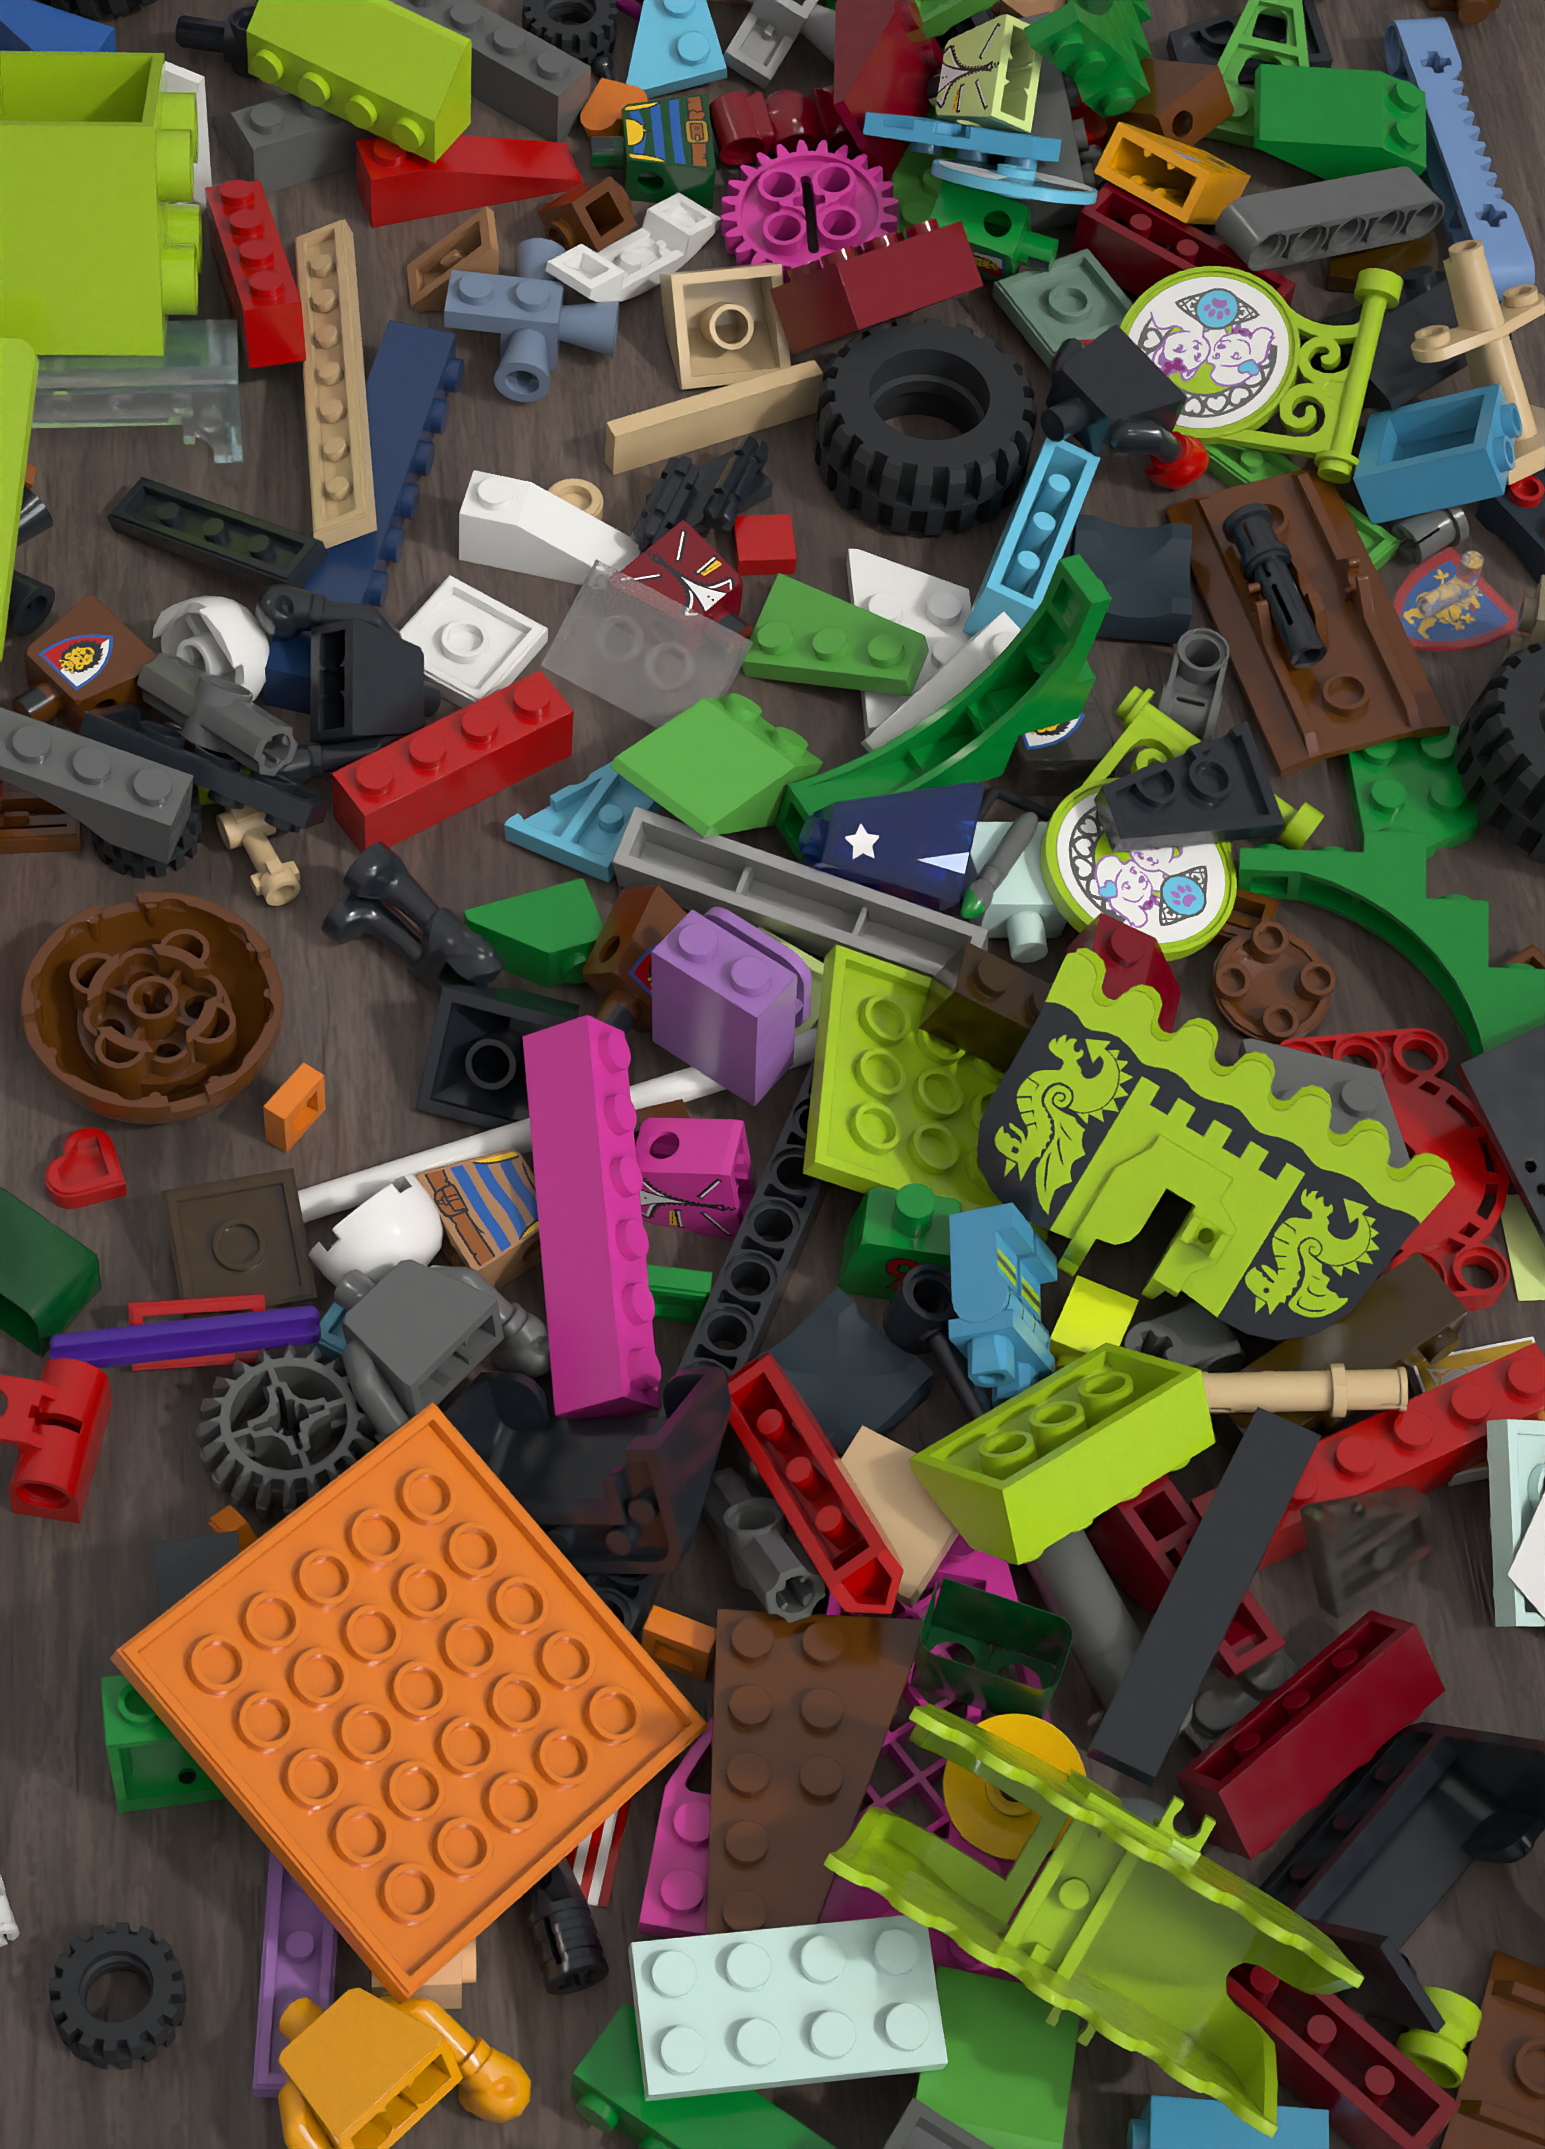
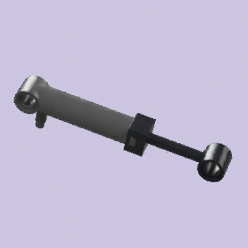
M921 1264L909 1270L883 1312L882 1325L889 1340L905 1352L915 1355L933 1353L969 1421L972 1422L992 1410L993 1407L983 1388L976 1386L968 1377V1361L949 1339V1320L958 1318L952 1303L951 1271L935 1264ZM1080 1530L1066 1535L1044 1549L1040 1557L1024 1564L1049 1611L1063 1617L1071 1625L1073 1640L1070 1649L1106 1714L1143 1637L1084 1530ZM1193 1704L1177 1737L1184 1731L1192 1718Z

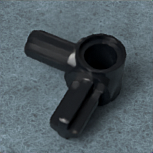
M256 0L255 5L243 6L234 10L228 16L227 21L186 15L180 16L175 31L176 42L184 48L223 53L224 61L232 63V68L237 74L247 78L259 79L248 73L246 34L258 0Z

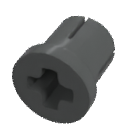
M1458 505L1409 516L1393 526L1391 534L1401 542L1407 538L1409 539L1399 546L1398 552L1406 561L1416 565L1446 546L1456 547L1464 542L1469 536V525L1463 510Z

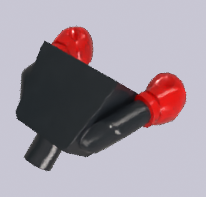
M1117 324L1110 327L1096 339L1077 340L1075 338H1068L1061 343L1049 372L1052 386L1045 401L1047 409L1043 411L1040 419L1042 429L1050 440L1060 442L1073 435L1089 453L1100 458L1116 453L1149 455L1151 461L1143 470L1148 479L1154 485L1181 490L1192 485L1204 475L1209 465V454L1205 446L1193 436L1182 435L1178 431L1172 432L1188 397Z

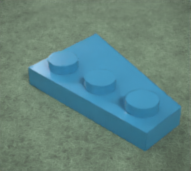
M866 112L863 134L910 141L909 151L941 155L942 146L957 148L956 158L985 163L989 162L990 153L1004 155V164L1025 167L1035 171L1038 160L1059 161L1062 142L1061 139L923 117Z

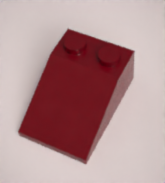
M914 0L836 1L834 106L861 153L867 155L869 167L881 166L883 168V182H887L892 177L905 154L910 141L863 134L866 112L925 118L932 106L927 97V83L931 77L938 75V70L942 69L943 56L935 38H926L922 30L921 15Z

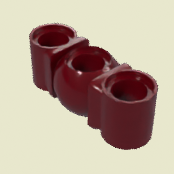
M834 85L823 89L812 88L809 97L791 89L777 91L765 99L762 92H756L751 95L746 92L735 91L717 97L709 105L711 128L719 157L723 163L730 166L746 165L757 161L756 154L759 152L766 156L769 152L777 157L776 150L778 144H782L789 153L796 152L799 140H804L808 151H816L821 140L827 141L828 153L835 154L844 144L848 145V156L860 151L834 106Z

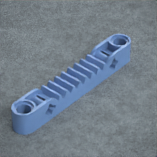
M1443 17L1390 20L1384 34L1386 67L1390 76L1401 81H1408L1425 92L1427 168L1424 170V174L1429 188L1445 204V212L1441 218V223L1449 245L1452 246L1455 243L1466 240H1480L1483 242L1485 257L1499 302H1503V292L1518 285L1535 284L1534 260L1517 212L1512 205L1501 199L1502 189L1494 187L1497 175L1496 173L1489 172L1492 162L1490 157L1483 156L1486 147L1485 142L1477 141L1480 128L1472 126L1475 116L1474 112L1466 110L1469 98L1461 95L1464 85L1462 81H1457L1462 69L1461 59L1449 26Z

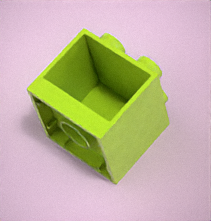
M0 51V337L23 339L32 346L36 355L164 356L169 315H197L198 274H202L203 265L200 204H171V202H193V163H198L196 92H166L165 53Z

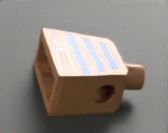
M507 1149L415 1175L430 1194L439 1211L444 1229L440 1252L449 1266L472 1268L478 1271L496 1290H499L542 1261L535 1176L519 1151Z

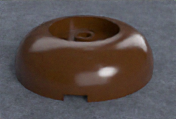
M153 891L136 893L137 900L115 904L103 909L100 908L99 903L85 908L61 924L44 941L30 963L22 988L21 1009L23 1026L29 1047L43 1073L55 1087L78 1105L98 1115L126 1123H175L204 1115L221 1107L247 1088L268 1062L280 1034L284 1005L283 985L278 970L271 958L270 948L259 933L237 914L217 903L188 894ZM203 1002L204 1007L198 1019L187 1015L186 1010L190 1005ZM112 1026L121 1028L125 1032V1034H121ZM167 1050L179 1053L167 1058L157 1056L159 1053Z

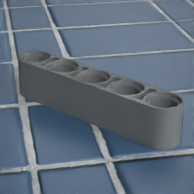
M1402 166L1240 197L1221 212L1216 221L1215 230L1252 271H1262L1421 238L1439 223L1445 212V204L1409 167Z

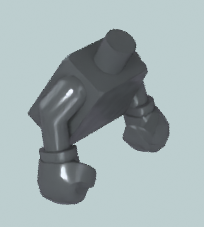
M409 1259L400 1261L379 1282H376L360 1270L354 1269L340 1280L335 1289V1303L348 1311L342 1321L346 1340L342 1360L353 1394L377 1431L375 1439L378 1444L387 1439L431 1403L434 1402L437 1406L490 1352L493 1363L499 1369L522 1373L530 1378H536L551 1372L547 1323L525 1311L517 1302L510 1304L478 1271L472 1268L436 1265L427 1267Z

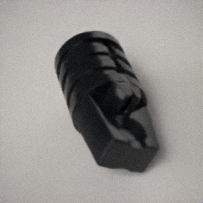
M564 1857L522 1895L525 1923L529 1935L532 1936L531 1943L535 1954L538 1956V1966L540 1972L544 1975L543 1982L546 1991L553 1995L570 1994L587 1989L603 1980L609 1973L607 1960L603 1956V1948L600 1939L597 1937V1929L594 1920L591 1918L588 1901L566 1857Z

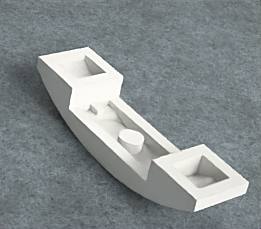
M677 193L648 208L641 229L608 245L598 253L580 244L549 260L545 271L593 301H625L660 284L659 274L674 273L687 263L719 229L721 218L681 193Z

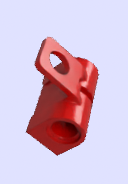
M68 1358L51 1359L45 1362L39 1381L0 1374V1393L8 1401V1408L4 1415L0 1417V1443L17 1445L19 1453L8 1488L12 1513L80 1524L113 1404L110 1382L107 1375L98 1367L87 1362Z

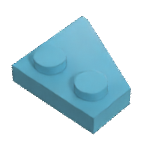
M644 0L626 84L643 89L649 99L727 78V67L706 0Z

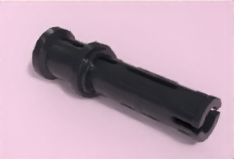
M1260 503L1245 505L1236 509L1225 519L1222 525L1224 536L1228 542L1235 544L1240 554L1239 568L1244 579L1250 583L1259 582L1260 593L1263 600L1266 599L1268 602L1271 619L1286 647L1291 664L1295 668L1313 666L1325 657L1327 648L1321 641L1305 602L1288 570L1291 565V553L1288 546L1283 542H1279L1272 528L1274 517L1270 508ZM1245 524H1248L1250 528L1249 530L1244 528Z

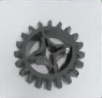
M290 1343L287 1344L282 1352L283 1358L272 1359L270 1354L261 1347L256 1355L257 1365L254 1367L236 1358L235 1364L232 1366L234 1380L217 1376L213 1384L214 1398H205L200 1407L201 1419L204 1422L199 1423V1426L196 1428L197 1444L203 1449L200 1452L203 1470L206 1473H213L212 1484L218 1495L232 1491V1505L236 1507L238 1512L256 1502L257 1517L262 1522L272 1514L274 1509L283 1510L284 1518H286L373 1450L376 1444H378L375 1439L377 1431L353 1394L342 1356L327 1365H323V1355L317 1346L308 1353L306 1359L297 1358L295 1348ZM266 1403L268 1404L267 1410L261 1416L247 1421L248 1428L238 1430L250 1413ZM280 1418L284 1419L288 1431H296V1439L299 1437V1450L296 1448L292 1436H284ZM343 1436L339 1445L329 1456L313 1465L312 1457L318 1451L332 1446V1439ZM270 1466L278 1467V1468H281L282 1470H276V1469H272V1468H268V1467H270Z

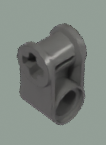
M1206 628L1188 630L1180 637L1168 681H1165L1158 710L1195 737H1199L1201 741L1207 739L1208 742H1211L1223 694L1220 693L1230 656V648L1224 637L1218 632Z
M1196 1301L1185 1305L1178 1311L1136 1324L1126 1335L1123 1345L1127 1349L1197 1368L1201 1372L1207 1371L1208 1373H1235L1246 1361V1354L1230 1326Z

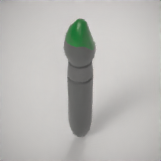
M1026 812L1014 821L984 864L976 880L967 886L960 911L962 918H975L990 906L994 892L1002 884L1033 838L1038 825V817L1034 812Z

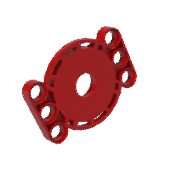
M1407 1028L1292 1038L1280 1043V1046L1339 1061L1344 1056L1351 1054L1366 1058L1373 1068L1380 1072L1410 1160L1417 1154L1427 1152L1447 1161L1451 1169L1450 1174L1455 1185L1412 1232L1376 1279L1419 1252L1468 1311L1492 1307L1499 1301L1510 1277V1269L1505 1257L1497 1249L1483 1243L1490 1237L1505 1208L1509 1174L1471 1099L1452 1084L1440 1079L1449 1059L1448 1048L1444 1040L1436 1033L1427 1029ZM1410 1049L1423 1051L1431 1057L1434 1067L1424 1071L1413 1069L1404 1062L1402 1053ZM1449 1103L1460 1113H1462L1474 1128L1471 1129L1465 1122V1120L1461 1117V1115L1447 1104ZM1484 1144L1493 1161L1494 1173L1486 1171L1485 1156L1481 1149ZM1495 1193L1493 1209L1486 1220L1478 1215L1477 1212L1484 1197ZM1468 1265H1479L1491 1273L1494 1285L1486 1289L1475 1288L1463 1279L1461 1269Z

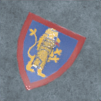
M1449 547L1413 570L1396 593L1393 607L1413 649L1453 652L1477 648L1516 631L1518 613L1480 576L1484 565V557L1480 553L1466 551L1461 557L1452 547Z

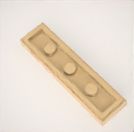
M810 360L608 421L606 427L605 463L612 475L817 413L823 372L815 360Z

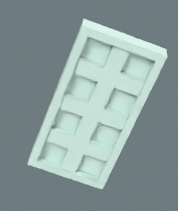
M905 1915L632 1942L628 1948L645 2101L943 2070L948 2064L928 1927L917 1923Z

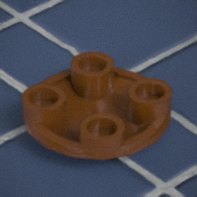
M1273 921L1261 922L1255 929L1243 931L1227 942L1216 958L1212 969L1211 989L1218 1010L1232 1027L1252 1039L1276 1044L1292 1038H1302L1317 1028L1330 1007L1331 992L1336 986L1334 970L1329 964L1325 963L1311 944L1287 931L1281 924Z

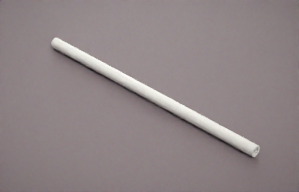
M818 1027L795 1034L794 1061L790 1069L813 1061ZM689 1067L630 1086V1096L634 1108L637 1110L683 1099L685 1103L726 1090V1088L694 1067ZM530 1118L298 1190L303 1222L306 1223L360 1206L391 1183L401 1193L404 1191L402 1189L404 1176L409 1173L415 1176L424 1171L507 1149L517 1150L521 1154L532 1151Z

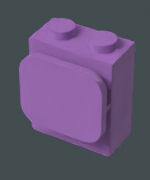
M712 907L702 916L692 909L652 951V1041L755 1107L793 1065L795 1028L801 1026L810 1016L811 972L797 953L731 911L722 907Z

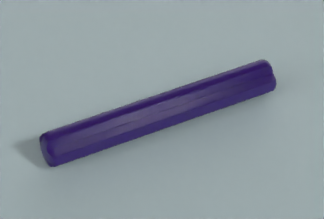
M302 1306L55 1334L50 1339L49 1350L50 1359H76L101 1368L260 1350L261 1347L263 1349L286 1347L288 1343L291 1346L314 1344L320 1341L321 1327L317 1308L314 1306Z

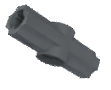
M159 653L152 662L143 665L137 681V685L143 693V701L181 724L180 734L185 739L206 749L227 753L238 762L262 775L275 776L279 769L292 762L298 746L292 735L293 728L252 703L253 693L247 688L228 679L205 674L195 666L184 661L181 657L173 654Z
M731 1467L713 1472L701 1517L730 1557L734 1581L740 1587L753 1590L769 1614H778L784 1617L788 1623L811 1616L813 1607L825 1596L824 1581L813 1562L789 1531L786 1516L777 1501L764 1497L750 1476H741L735 1473Z

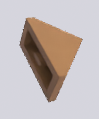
M485 206L407 265L410 304L413 309L418 312L444 311L451 270L498 275L499 251L494 211Z

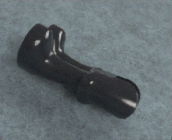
M381 841L372 844L363 851L350 866L343 880V885L349 892L332 907L321 927L325 935L340 944L353 941L366 934L380 939L398 953L410 966L409 973L422 980L439 996L444 985L488 987L487 984L493 982L500 975L506 964V961L489 940L462 923L450 908H440L410 875L401 857ZM398 910L424 931L423 935Z

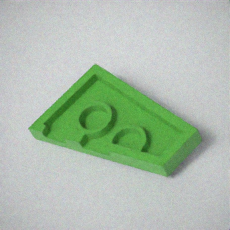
M778 573L740 662L745 677L911 696L929 653V648L925 635Z

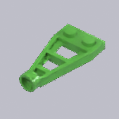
M1248 0L1217 64L1235 112L1205 135V138L1257 149L1254 147L1255 89L1240 86L1238 76L1249 58L1279 65L1309 67L1302 0ZM1260 13L1286 20V44L1252 36L1257 17Z

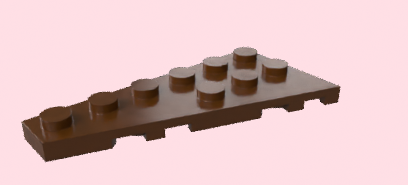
M717 1609L715 1622L705 1935L818 1923L836 1874L823 1864L829 1853L839 1850L850 1838L915 1660L919 1634L924 1620L811 1614L809 1617L788 1623L784 1617L778 1614H769L765 1611Z

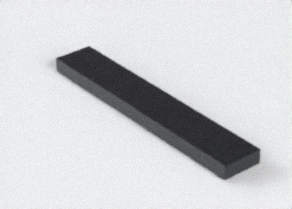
M1257 1407L1089 1746L1087 1757L1153 1787L1317 1448L1321 1435Z

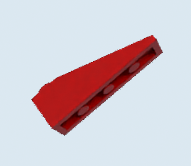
M460 135L443 155L433 163L417 154L405 151L398 145L381 137L356 141L357 191L371 228L566 192L583 182L569 147L564 142Z

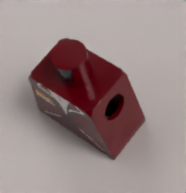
M684 520L608 581L605 619L616 627L679 660H689L711 641L731 656L736 655L746 646L753 632L752 626L738 617L741 610L743 581L740 575Z

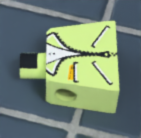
M1004 14L948 41L944 50L941 74L931 77L926 87L928 100L936 107L935 110L938 117L949 122L1023 134L1031 133L1042 56L1030 47L1024 30L1030 24Z

